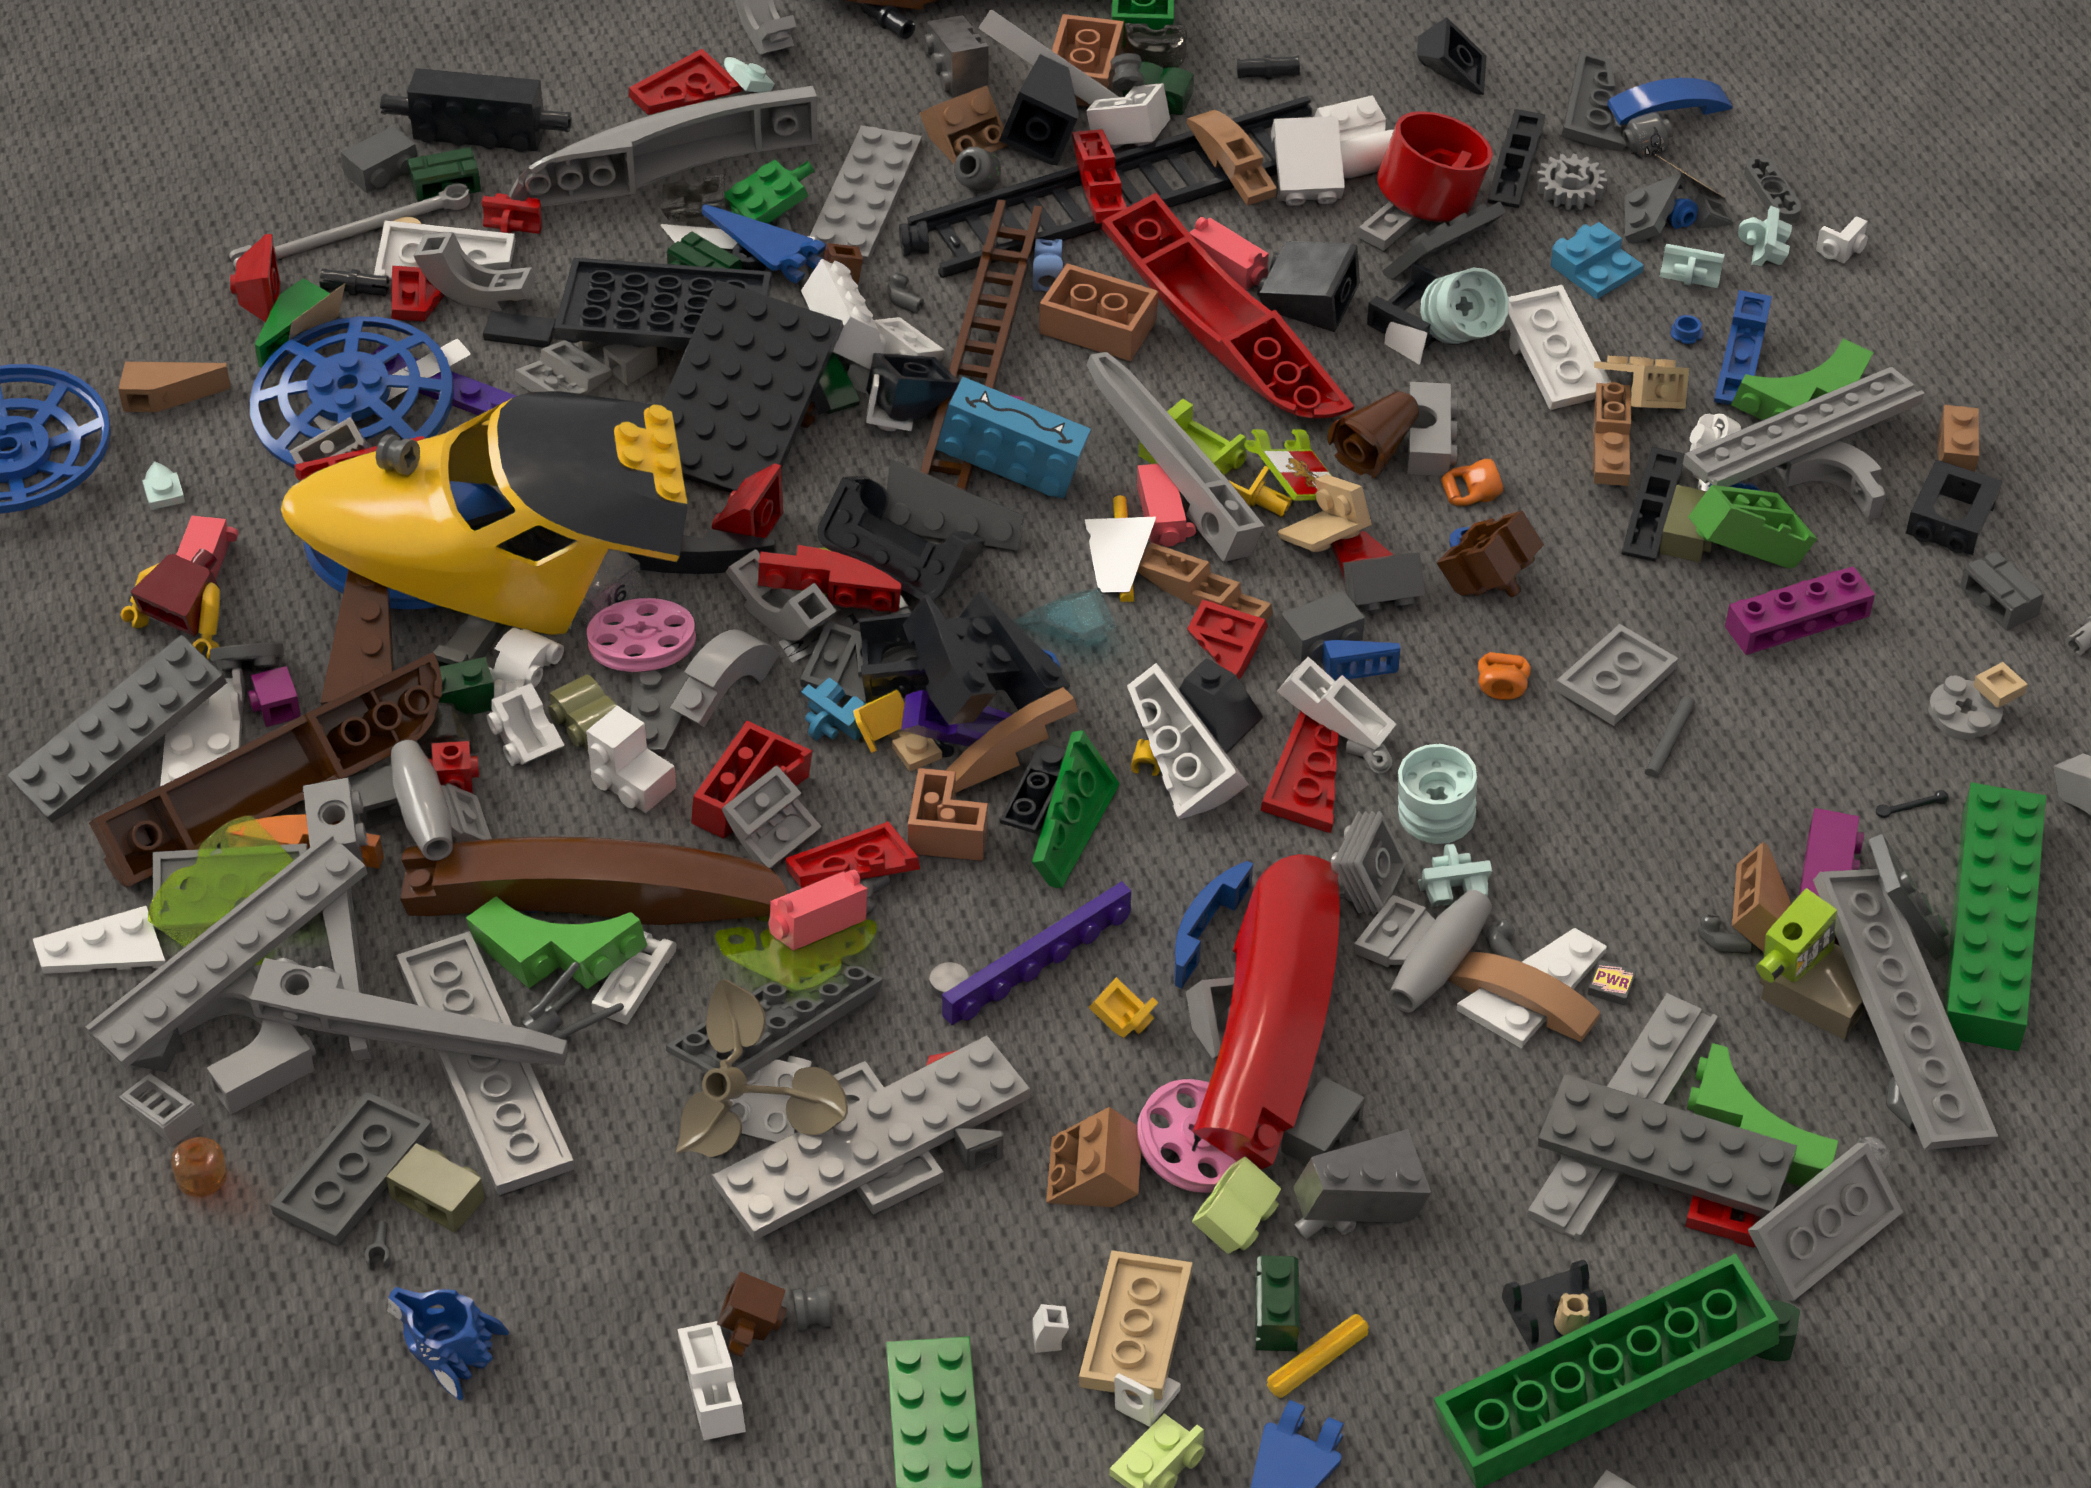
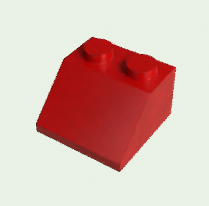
M774 463L745 478L737 491L731 492L723 511L715 515L711 529L767 538L784 513L781 465Z

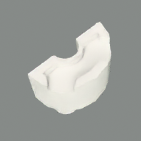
M514 627L504 634L496 645L495 649L500 651L494 669L489 667L493 682L496 679H503L506 683H514L517 679H525L526 684L532 683L533 687H535L542 679L543 667L550 664L555 665L561 660L564 646L528 629L520 630Z
M532 683L492 699L493 712L487 714V721L495 735L500 733L505 744L503 751L511 766L516 764L524 765L564 746L554 724L548 721L543 710V704Z

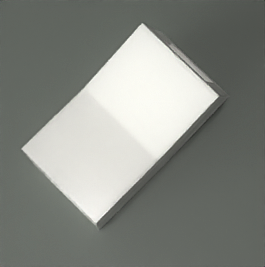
M1040 1305L1033 1317L1032 1324L1036 1353L1062 1350V1339L1069 1329L1065 1306Z

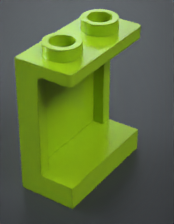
M1184 399L1167 411L1224 476L1232 468L1239 469L1244 464L1247 457L1244 446L1246 437L1239 434L1232 441H1228L1193 420V404ZM1139 440L1138 456L1151 464H1158Z

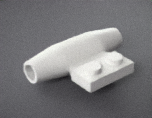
M1373 95L1317 108L1314 117L1338 116L1344 179L1378 172L1394 130L1385 131L1386 118Z

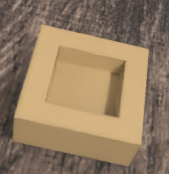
M2004 662L1976 675L1973 684L1997 708L2024 695L2028 685Z

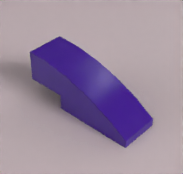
M920 690L907 694L905 697L901 730L923 737L970 747L995 725L1012 714L986 706L974 722L948 725L929 697L928 692Z

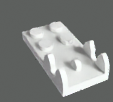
M1563 285L1508 297V315L1499 330L1510 329V349L1514 355L1522 353L1549 409L1553 410L1595 400L1596 383L1607 384L1611 380L1605 369L1594 368V362H1601Z
M233 668V678H225L228 682L165 733L160 786L240 747L245 696V680L241 668Z

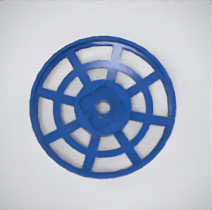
M357 316L342 318L319 324L301 332L284 343L270 356L260 369L253 383L250 396V416L255 433L264 448L275 458L294 468L296 462L287 448L300 433L312 439L326 431L309 425L318 415L339 424L349 417L353 421H359L375 413L382 420L360 429L365 440L375 437L390 428L402 439L424 436L426 439L436 436L445 424L451 411L454 397L453 376L447 357L439 345L419 329L397 320L382 317ZM380 327L396 330L410 336L397 342L380 334L362 332V328ZM348 328L347 333L327 337L313 343L309 347L302 345L323 334ZM360 340L377 342L387 346V348L375 355L358 351ZM345 341L344 352L334 354L328 358L316 352L329 345ZM423 343L427 345L437 359L441 371V380L420 377L417 362L408 350ZM289 353L295 355L296 357L286 367L279 385L261 390L266 378L274 367ZM399 355L407 365L409 376L388 375L384 364ZM303 361L315 367L308 380L290 382L294 372ZM349 383L357 384L352 389H341L344 385ZM391 387L408 388L403 400L394 411L385 404L390 395ZM419 389L440 392L432 414L424 425L415 432L403 418L413 407L418 397ZM307 392L311 404L297 416L289 404L288 395ZM278 398L282 415L290 425L277 441L268 432L259 411V403Z
M32 364L0 366V384L8 382H35L54 386L45 401L28 398L3 399L0 386V483H9L10 492H0V500H13L0 502V514L23 511L62 497L86 480L102 462L110 442V419L103 399L93 387L82 379L66 371L48 366ZM69 391L85 401L94 411L97 419L78 427L74 419L62 408L58 407L66 392ZM24 409L37 411V413L30 419L22 416H8L6 410ZM50 417H53L62 423L68 432L49 438L43 426ZM101 430V442L95 454L84 467L73 466L80 454L81 439ZM71 443L70 452L63 464L48 461L52 449ZM7 447H15L10 451H1ZM38 471L52 474L40 483L31 487H24L23 479L34 475ZM62 477H71L52 489H49L43 493L31 497H27L28 495L37 493L43 489L48 488L52 484L59 481Z

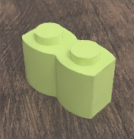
M1245 1156L1226 1170L1213 1189L1212 1194L1196 1213L1192 1223L1227 1254L1239 1248L1244 1251L1258 1237L1259 1232L1256 1230V1227L1260 1220L1265 1221L1278 1207L1279 1203L1275 1199L1281 1188Z

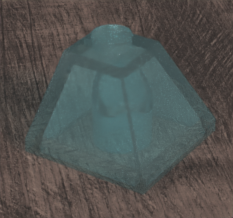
M1100 587L1071 592L1012 619L1017 626L1073 643L1085 641L1086 646L1106 639L1105 632L1116 627Z

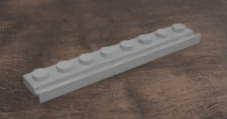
M1889 367L1687 452L1684 455L1683 465L1704 483L1710 482L1712 485L1729 487L1922 404L1925 393L1922 390L1918 392L1914 390L1912 382L1893 367Z
M330 833L326 834L85 1026L88 1034L92 1038L94 1037L100 1046L126 1069L367 875L366 866L345 846L334 840Z
M1666 993L1607 1087L1666 1105L1715 1027L1718 1016L1712 1014L1710 1017L1701 1013V1008ZM1563 1154L1529 1207L1527 1217L1580 1242L1623 1173Z

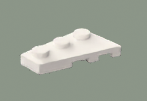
M147 906L33 939L43 974L89 972L92 969L116 968L117 970H129L132 967L146 966L159 968L165 963Z

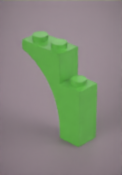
M1843 338L1834 354L1826 362L1806 373L1781 378L1758 377L1745 374L1731 405L1761 420L1768 419L1860 380L1874 352Z
M496 896L466 917L474 941L528 988H531L547 977L558 967L566 971L573 962H578L579 968L572 977L586 989H589L648 946L641 921L631 912L594 923L558 924L528 917L514 910Z
M1712 1043L1709 1057H1700L1695 1080L1702 1082L1700 1088L1692 1087L1687 1110L1694 1111V1114L1797 1145L1796 1155L1786 1180L1787 1183L1804 1186L1833 1163L1838 1140L1807 1132L1768 1111L1755 1100L1739 1080L1732 1066L1728 1047Z

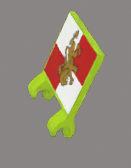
M1253 429L1251 432L1254 434L1256 441L1246 440L1244 443L1245 448L1249 452L1256 453L1261 457L1294 501L1316 500L1317 487L1315 479L1325 474L1332 475L1311 449L1307 432L1302 429H1293L1292 434L1295 435L1296 441L1286 440L1284 444L1286 449H1271L1267 432L1262 429Z

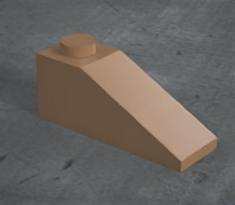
M1762 842L1737 863L1732 927L1764 952L1766 933L1788 909L1791 901L1770 848L1766 843Z

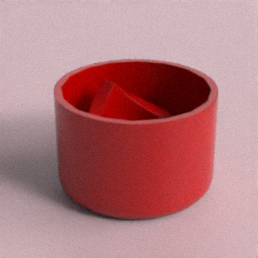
M1427 111L1407 113L1401 116L1395 125L1377 173L1378 186L1389 202L1409 215L1433 222H1451L1463 213L1468 214L1472 209L1493 157L1492 148L1477 130L1458 119Z

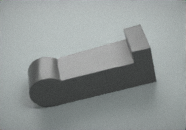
M469 615L445 646L439 644L434 650L439 667L485 657L505 624Z

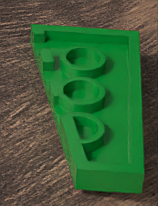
M1084 730L1071 733L1032 860L1033 865L1048 886L1054 888H1063L1120 785Z

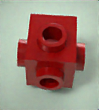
M469 741L431 743L433 759L428 760L436 770L441 786H446L449 783L473 794L472 778H479L478 756H470Z

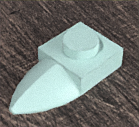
M725 58L724 66L727 72L745 91L757 93L772 91L775 83L765 74L764 68L753 63L747 65L736 58Z
M154 461L146 473L145 480H142L150 510L185 503L177 472L173 473L166 466Z

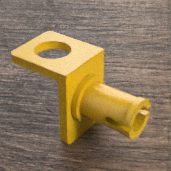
M1267 466L1263 467L1249 490L1229 481L1249 507H1254L1257 504L1283 518L1285 511L1289 509L1292 503L1290 496L1288 497L1265 486L1269 472Z
M898 690L853 710L857 726L871 753L877 751L876 740L902 727L905 702Z

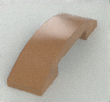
M1469 952L1447 980L1472 994L1483 988L1547 1017L1548 1028L1579 1042L1583 1041L1600 1018V1011L1594 1005L1560 980L1533 966L1496 954Z

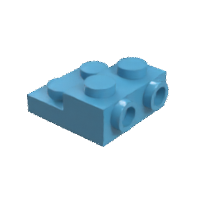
M1600 222L1591 227L1587 224L1582 225L1574 237L1569 240L1560 238L1552 248L1550 266L1595 299H1599L1643 272L1644 268L1641 262L1621 249L1622 238Z

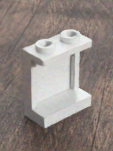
M1338 116L1274 119L1271 138L1272 144H1275L1279 186L1278 202L1286 201L1287 205L1294 206L1305 203V200H1318L1320 204H1332L1337 199H1341L1345 185Z

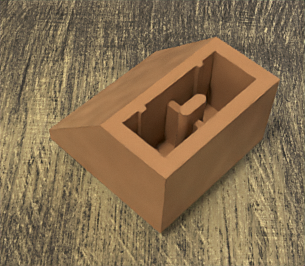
M987 85L932 106L919 113L929 138L953 164H955L957 156L969 147H980L986 151L993 152L1009 146L999 141L1004 127Z
M1108 1107L1053 1136L1046 1202L1052 1204L1115 1207L1137 1196L1141 1162L1137 1125L1111 1107Z

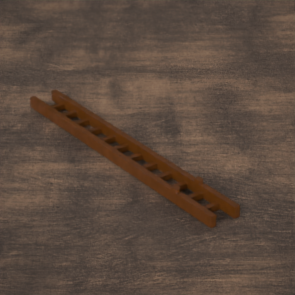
M999 199L997 200L987 239L983 246L981 260L949 371L957 379L959 375L986 379L985 386L995 389L1042 220V206L1034 205L1028 230L1004 227L1002 222L1005 215L1006 201ZM998 237L1024 241L1022 251L1015 252L996 249ZM997 260L1018 264L1016 274L1011 275L989 271L991 261ZM985 282L1012 286L1009 298L983 294ZM979 305L1006 309L1003 321L977 317ZM972 328L999 332L997 343L969 340ZM966 351L993 355L990 367L963 363ZM953 393L939 404L920 471L931 475L932 471L959 475L957 487L967 491L974 465L966 461L961 464L935 459L938 451L935 448L949 403L954 395Z

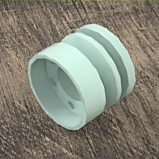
M1473 267L1437 278L1428 285L1421 298L1420 313L1422 320L1431 324L1430 334L1442 343L1459 344L1492 335L1501 328L1508 315L1509 298L1505 286L1495 274L1487 269Z
M1444 744L1425 745L1412 750L1402 760L1398 770V813L1400 823L1409 834L1418 840L1432 844L1451 843L1463 838L1472 829L1476 819L1477 773L1474 762L1468 754L1460 749Z

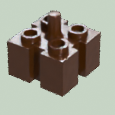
M1518 511L1503 515L1498 521L1492 518L1474 523L1460 538L1461 542L1457 546L1451 547L1436 563L1455 593L1461 596L1468 594L1479 596L1489 589L1497 588L1498 590L1504 589L1510 597H1514L1521 592L1515 575L1535 561L1534 555L1544 544L1524 512Z

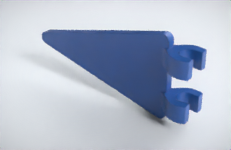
M710 205L702 206V214L769 269L773 271L781 269L784 276L793 283H797L805 277V273L799 271L798 268L806 263L807 266L815 269L820 260L823 259L817 256L825 251L826 244L820 240H813L810 237Z
M1289 1400L1279 1424L1270 1422L1264 1426L1250 1488H1318L1341 1464V1454L1335 1450L1343 1438L1341 1431L1344 1423L1328 1417L1321 1429L1317 1442L1297 1434L1305 1420V1417L1302 1416L1305 1406Z

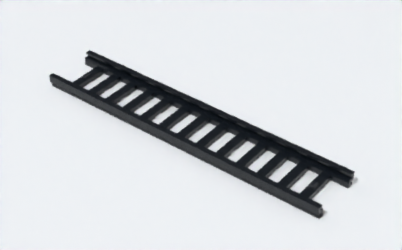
M1308 96L1232 118L1246 134H1252L1272 159L1262 163L1269 177L1277 175L1275 144H1272V138L1264 129L1272 127L1274 119L1303 118L1312 115V108L1309 105L1311 99ZM1192 131L1114 154L1115 169L1122 183V193L1130 202L1129 205H1126L1127 207L1143 199L1123 173L1139 168L1169 208L1235 188L1223 168L1214 167ZM1195 151L1216 178L1201 182L1181 155ZM1167 159L1186 183L1187 187L1173 191L1152 164ZM1078 165L907 217L909 226L916 225L920 221H926L928 232L937 230L956 257L940 263L938 274L941 278L979 267L982 250L969 253L950 225L966 221L984 246L989 230L979 216L994 212L998 199L1006 201L1005 215L1002 222L1004 226L1024 230L1009 207L1024 203L1032 214L1034 205L1042 206L1038 198L1053 194L1073 222L1057 226L1042 206L1040 226L1044 231L1038 232L1036 239H1062L1064 241L1102 229V223L1096 224L1093 216L1086 217L1067 192L1068 189L1077 186L1083 187ZM1012 240L1003 244H998L997 242L995 248L1021 252L1024 241Z

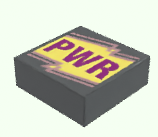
M1599 959L1588 989V995L1625 1006L1637 970Z

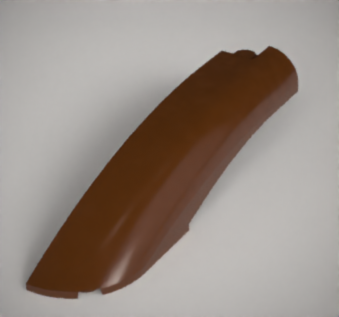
M434 652L332 700L173 781L93 819L89 824L106 855L103 860L113 876L123 886L130 887L153 875V852L207 849L227 839L226 831L229 826L271 817L303 801V786L347 778L391 756V750L398 742L404 740L416 742L433 723L438 702L442 696L441 672Z
M561 836L485 839L453 842L451 853L441 860H429L423 855L418 846H411L405 849L401 859L406 871L400 900L408 916L473 913L497 896L516 911L563 912L616 918L631 912L640 919L643 925H671L769 916L770 901L787 895L786 888L778 875L757 861L702 849L635 840Z

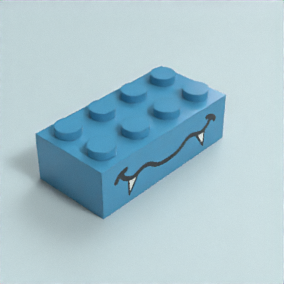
M962 377L949 403L935 449L1003 476L1013 482L1042 492L1045 495L1064 499L1077 471L1091 429Z

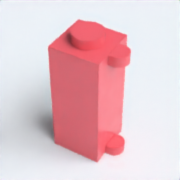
M1200 217L1196 221L1195 228L1189 232L1191 236L1243 289L1248 290L1255 284L1258 286L1262 278H1267L1269 253L1212 218L1205 219Z
M1159 464L1138 465L1137 490L1144 517H1156L1149 536L1150 543L1170 547L1177 543L1185 542L1186 537L1195 535V525L1191 522H1186L1178 488Z
M191 516L176 555L191 561L199 549L209 551L217 559L216 564L210 570L216 579L230 542L237 540L239 532L236 528L227 527L226 519Z
M854 869L846 873L843 871L770 901V934L794 951L865 921L867 888L860 884L858 872Z

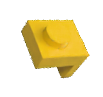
M1116 977L1088 1008L1114 1033L1125 1038L1133 1030L1140 1034L1154 1019L1150 1011L1158 1004V1001L1152 997L1144 1004Z

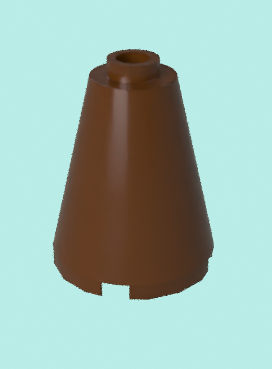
M1396 391L1336 420L1328 429L1327 440L1329 446L1334 442L1338 451L1334 455L1337 461L1360 476L1367 473L1372 476L1371 478L1377 477L1383 471L1418 418V403L1412 395Z

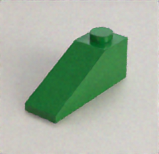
M302 278L279 295L255 342L259 367L262 368L270 356L284 343L289 341L292 321L330 294L329 292Z

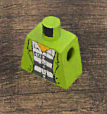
M1806 888L1766 933L1764 958L1756 965L1758 974L1770 983L1774 982L1780 975H1783L1791 982H1797L1834 949L1837 909Z

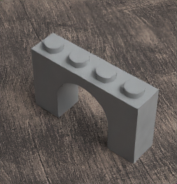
M254 966L177 1027L179 1035L210 1019L229 1014L247 1016L262 1026L257 1037L249 1045L207 1067L211 1089L230 1115L315 1070L312 1057L316 1055V1050L306 1034L300 1036L296 1031L297 1027L295 1025L254 1016L250 1002V996L258 977Z

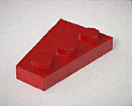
M700 49L629 87L628 97L647 115L738 93L741 92V86L708 53Z
M889 822L785 858L787 871L801 888L843 871L846 873L853 869L858 872L860 879L920 870L918 856Z

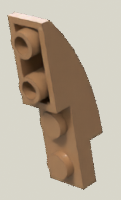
M1217 110L1187 118V125L1214 167L1223 168L1247 206L1275 197L1277 188L1262 166L1263 155L1238 124Z
M1616 382L1607 384L1596 383L1592 466L1594 483L1629 486L1630 385H1621Z

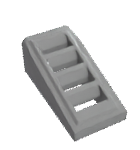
M151 1073L119 1096L120 1100L171 1146L204 1124L193 1102ZM153 1089L157 1091L143 1103L135 1099L143 1092L145 1093L140 1098ZM163 1098L166 1099L153 1110L150 1109L153 1105L158 1103ZM174 1107L176 1108L173 1112H171V1113H170L168 1116H166L165 1118H162V1117H161L162 1115H164L165 1113H167V1112H168L169 1110H171L172 1108H174Z

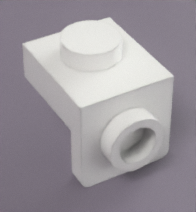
M1856 216L1841 233L1823 226L1819 231L1816 251L1827 259H1835L1845 263L1854 252L1860 254L1865 248L1868 236L1865 235L1868 221Z

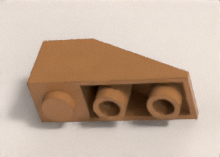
M125 361L118 390L123 412H159L231 388L227 363Z

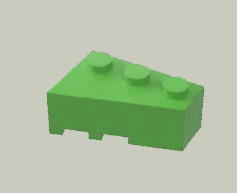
M1711 485L1688 516L1697 527L1696 532L1704 540L1726 546L1785 568L1796 567L1817 540L1816 536L1781 496L1774 492Z

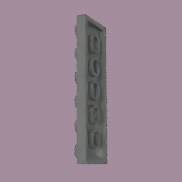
M180 635L7 776L52 823L75 808L228 682L188 640Z
M1568 1074L1563 1076L1538 1137L1539 1147L1760 1217H1765L1777 1207L1797 1150V1145Z

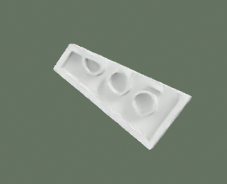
M385 220L374 275H388L389 280H391L392 265L419 267L413 255L423 236L454 232L464 253L475 263L493 270L510 269L516 242L515 234Z
M1573 928L1522 962L1553 976L1574 990L1597 964L1599 959L1605 955L1607 946ZM1483 988L1457 1003L1456 1009L1458 1012L1520 1048L1528 1042L1547 1020L1546 1016Z

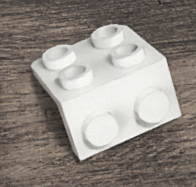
M789 1056L787 1062L776 1059L747 1077V1084L792 1088L795 1072L801 1068L811 1067L812 1061L794 1056ZM744 1093L741 1097L731 1100L733 1106L730 1110L741 1119L742 1134L778 1142L797 1131L792 1127L786 1115V1104L791 1096Z

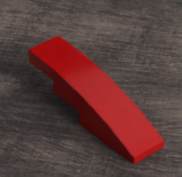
M1103 129L1072 132V142L1085 194L1096 224L1102 223V220L1127 208L1122 197V183L1115 169V155Z

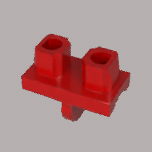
M496 193L494 197H483L481 201L484 212L483 227L497 228L502 233L513 234V231L540 234L542 229L540 199L528 197L524 201L512 200L508 194Z

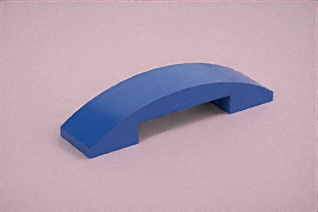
M1670 78L1649 82L1628 89L1610 98L1607 103L1619 125L1628 124L1631 119L1650 112L1699 107L1703 115L1733 108L1721 86L1697 78Z
M1739 290L1714 402L1731 405L1745 374L1755 376L1772 296Z
M1245 861L1217 876L1196 896L1181 921L1175 944V986L1183 988L1200 963L1201 941L1198 938L1219 907L1222 905L1235 911L1252 886L1253 863Z

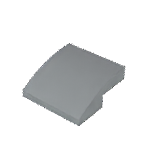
M564 340L541 349L540 361L516 369L514 381L530 392L562 391L586 395L612 376V369Z
M777 765L722 808L733 832L751 858L770 869L822 827L797 799L801 792Z

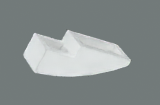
M1309 657L1294 669L1277 690L1292 705L1330 730L1332 729L1345 738L1374 750L1381 745L1396 725L1393 720L1343 675L1335 681Z
M718 1321L677 1329L703 1440L746 1432L742 1402L734 1380L733 1366L721 1328L717 1325Z

